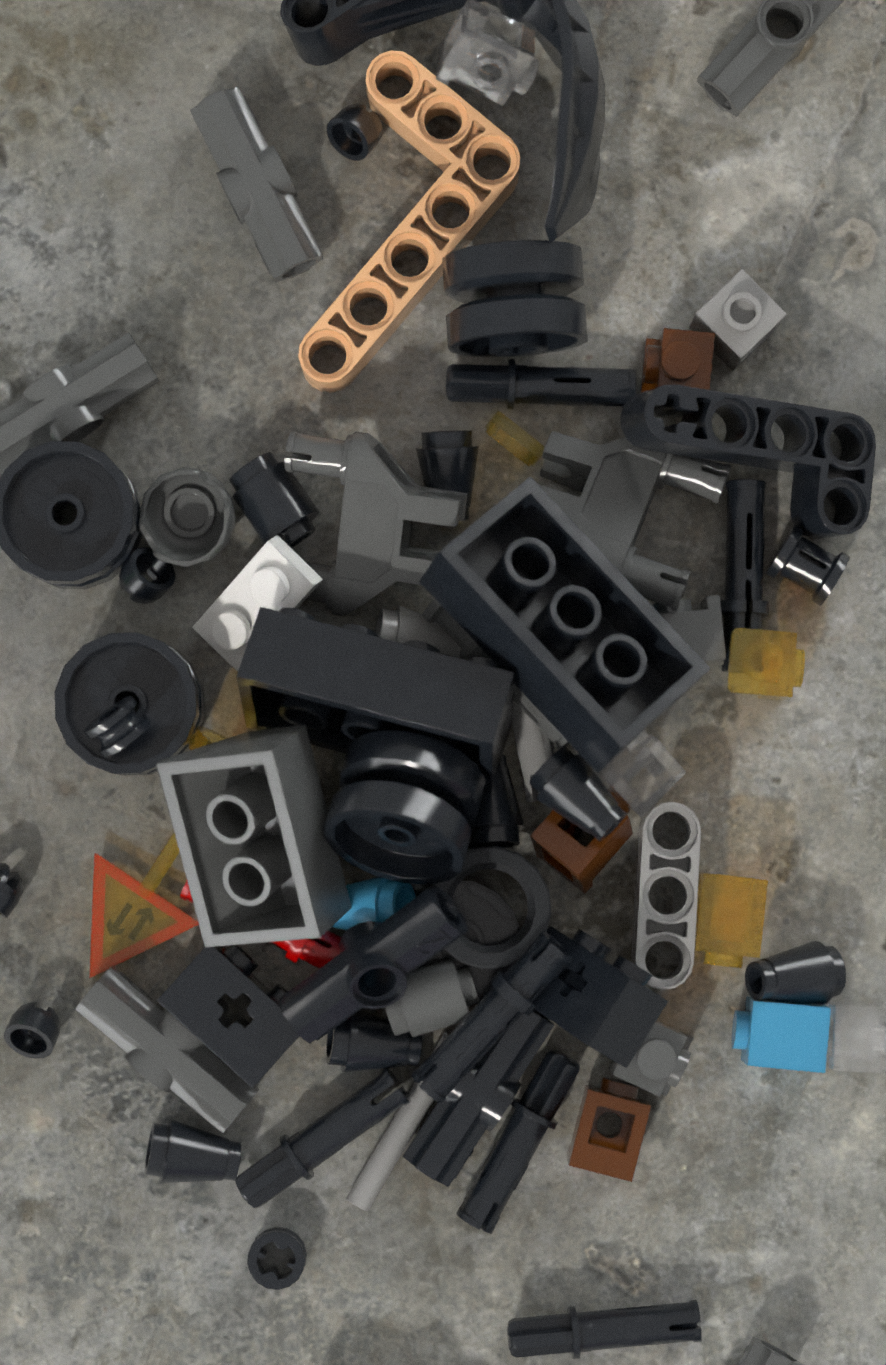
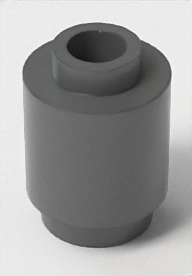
M451 957L419 967L407 975L408 986L404 995L397 1002L385 1008L394 1035L397 1036L410 1032L413 1038L460 1023L470 1012L469 1006L478 1004L480 1000L469 966L457 969L454 959Z

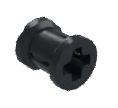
M794 525L773 557L765 574L772 578L778 575L783 576L812 594V602L821 606L842 575L850 557L843 552L836 556L803 537V529Z

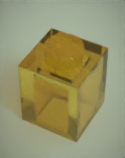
M699 872L695 951L705 952L704 964L742 968L743 956L760 958L768 880Z

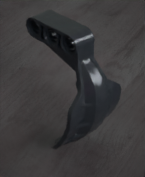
M577 0L282 1L280 15L299 57L306 63L315 66L333 63L371 38L483 1L499 8L501 15L505 19L523 23L536 36L547 55L562 72L556 138V163L551 200L544 225L549 242L551 243L564 234L590 211L595 199L600 171V145L605 125V82L589 20ZM317 22H321V23H319L318 25H315V26H313V27H310L311 25H313V24H315V23H317Z

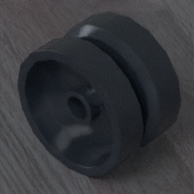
M549 240L503 241L469 246L450 252L442 258L444 291L450 298L464 303L446 315L447 342L451 353L474 357H516L563 351L588 342L585 304L567 297L584 285L582 250L580 246L561 241H552L550 243Z
M50 441L24 451L2 474L0 479V546L21 570L59 589H89L112 580L121 571L123 564L138 548L143 537L138 526L142 504L134 484L105 453L81 442ZM71 504L77 509L75 521L69 525H59V522L65 520L60 513L61 510Z
M138 632L109 633L83 645L64 665L55 689V720L67 746L88 765L117 775H152L158 772L156 765L158 762L187 752L195 744L205 718L204 690L193 666L171 646ZM125 692L137 695L140 700V707L136 714L140 717L146 715L150 719L151 725L124 749L110 757L104 758L99 752L102 746L101 741L96 737L88 738L84 732L85 728L105 710L119 702Z
M380 730L360 735L349 745L340 775L339 786L341 789L333 796L325 822L324 837L335 853L351 865L372 875L410 884L429 885L449 881L462 872L472 832L469 826L476 821L486 780L476 763L460 750L438 739L409 731Z

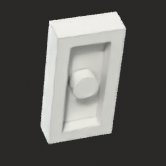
M277 535L265 543L192 628L238 671L260 606L276 611L285 607L297 609L323 579Z

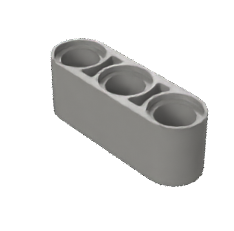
M677 802L659 803L649 808L641 818L638 829L631 956L632 963L649 973L645 963L646 953L649 948L661 941H668L675 945L679 952L677 968L667 976L658 977L652 975L648 982L651 987L661 990L674 989L687 980L692 973L695 955L701 828L700 821L694 811L686 805ZM665 812L677 814L682 818L686 826L685 839L674 849L662 848L653 838V824L658 816ZM670 876L677 880L682 887V901L677 909L668 913H660L652 907L649 901L650 887L657 879Z

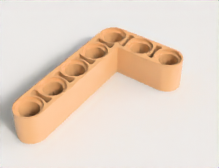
M387 51L379 54L371 61L366 72V90L371 110L375 111L385 124L440 168L443 174L304 336L299 346L298 355L304 377L310 385L321 392H337L353 382L442 277V258L450 252L466 248L513 193L518 184L521 157L518 147L513 140L420 62L403 51ZM390 76H401L412 85L409 93L398 99L383 96L377 88L385 78ZM445 115L454 118L461 128L451 138L437 139L429 134L426 126L434 117ZM496 155L504 159L508 164L509 170L501 178L489 180L479 176L474 169V165L484 156ZM448 202L457 203L465 208L469 216L461 226L445 228L439 225L433 217L436 209ZM415 250L425 256L428 265L419 275L413 277L403 276L397 273L392 266L396 256L403 251ZM368 297L376 298L385 304L387 313L377 324L363 325L352 316L355 304L361 299ZM327 345L336 346L346 354V361L342 368L331 374L320 373L311 365L314 353L319 348Z

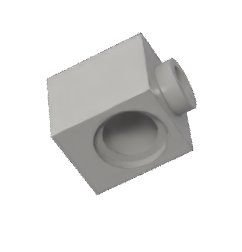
M741 269L696 312L689 327L693 331L715 333L713 352L734 371L778 329L787 314Z

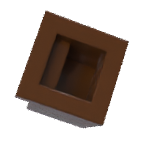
M664 328L659 339L646 338L640 393L670 384L710 390L715 333Z
M609 790L618 802V806L628 814L630 809L626 803ZM552 810L530 835L536 855L586 894L593 886L592 880L633 834L630 819L626 815L616 829L603 841L599 842L594 838L588 846H583L577 839L584 830Z
M602 1077L600 1088L585 1085L571 1144L566 1156L569 1166L632 1182L651 1105L647 1100L637 1098L640 1087L609 1077ZM606 1112L617 1114L621 1120L620 1128L612 1135L602 1134L597 1129L598 1118Z

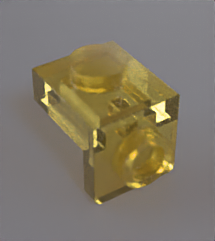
M746 628L734 629L731 633L728 691L737 694L758 695V699L784 701L792 698L793 687L801 688L805 668V651L796 649L797 633Z

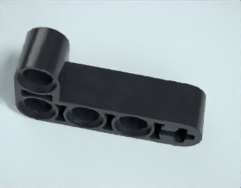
M676 384L662 385L631 397L623 406L620 416L621 429L626 439L635 447L655 452L793 473L790 514L793 524L803 529V536L811 539H824L852 534L861 529L867 521L871 504L876 440L871 425L861 416L848 412ZM654 411L655 415L671 419L683 417L680 423L664 427V421L654 417ZM714 413H717L726 425V435L723 441L718 439L712 430L711 421ZM774 422L781 428L784 434L782 450L775 446L771 437V429ZM832 432L838 436L841 442L842 451L839 459L830 448ZM826 495L833 500L836 514L833 522L827 518L824 512L823 503Z

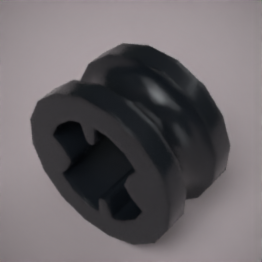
M128 696L109 707L85 728L84 732L88 738L96 737L101 741L102 746L99 752L104 758L110 757L124 749L151 725V721L146 715L140 717L135 713L134 707L137 702L132 696Z
M282 1227L266 1229L255 1238L248 1252L247 1264L249 1272L258 1284L267 1289L280 1290L290 1287L299 1279L304 1270L307 1252L304 1242L297 1233L290 1229ZM274 1242L279 1250L290 1247L294 1252L295 1259L290 1258L287 1266L292 1269L281 1275L275 1266L264 1269L259 1259L265 1258L267 1250L262 1248L263 1246Z

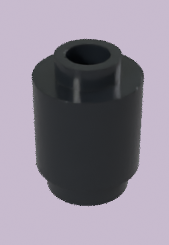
M271 452L253 459L235 472L229 479L236 490L233 499L264 544L278 535L286 544L293 548L315 532L316 529L311 521L319 514L318 509L295 475L291 472H286L285 462L278 463Z

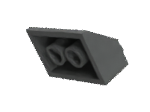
M306 725L248 731L163 759L156 764L205 947L321 938L352 908L339 855L332 850L324 837L328 811Z

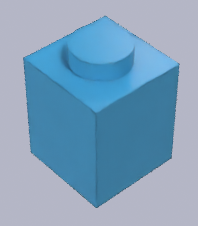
M746 996L745 1011L735 1010L731 1038L732 1049H741V1061L747 1066L825 1073L831 1008L826 1005L757 1001L752 997Z

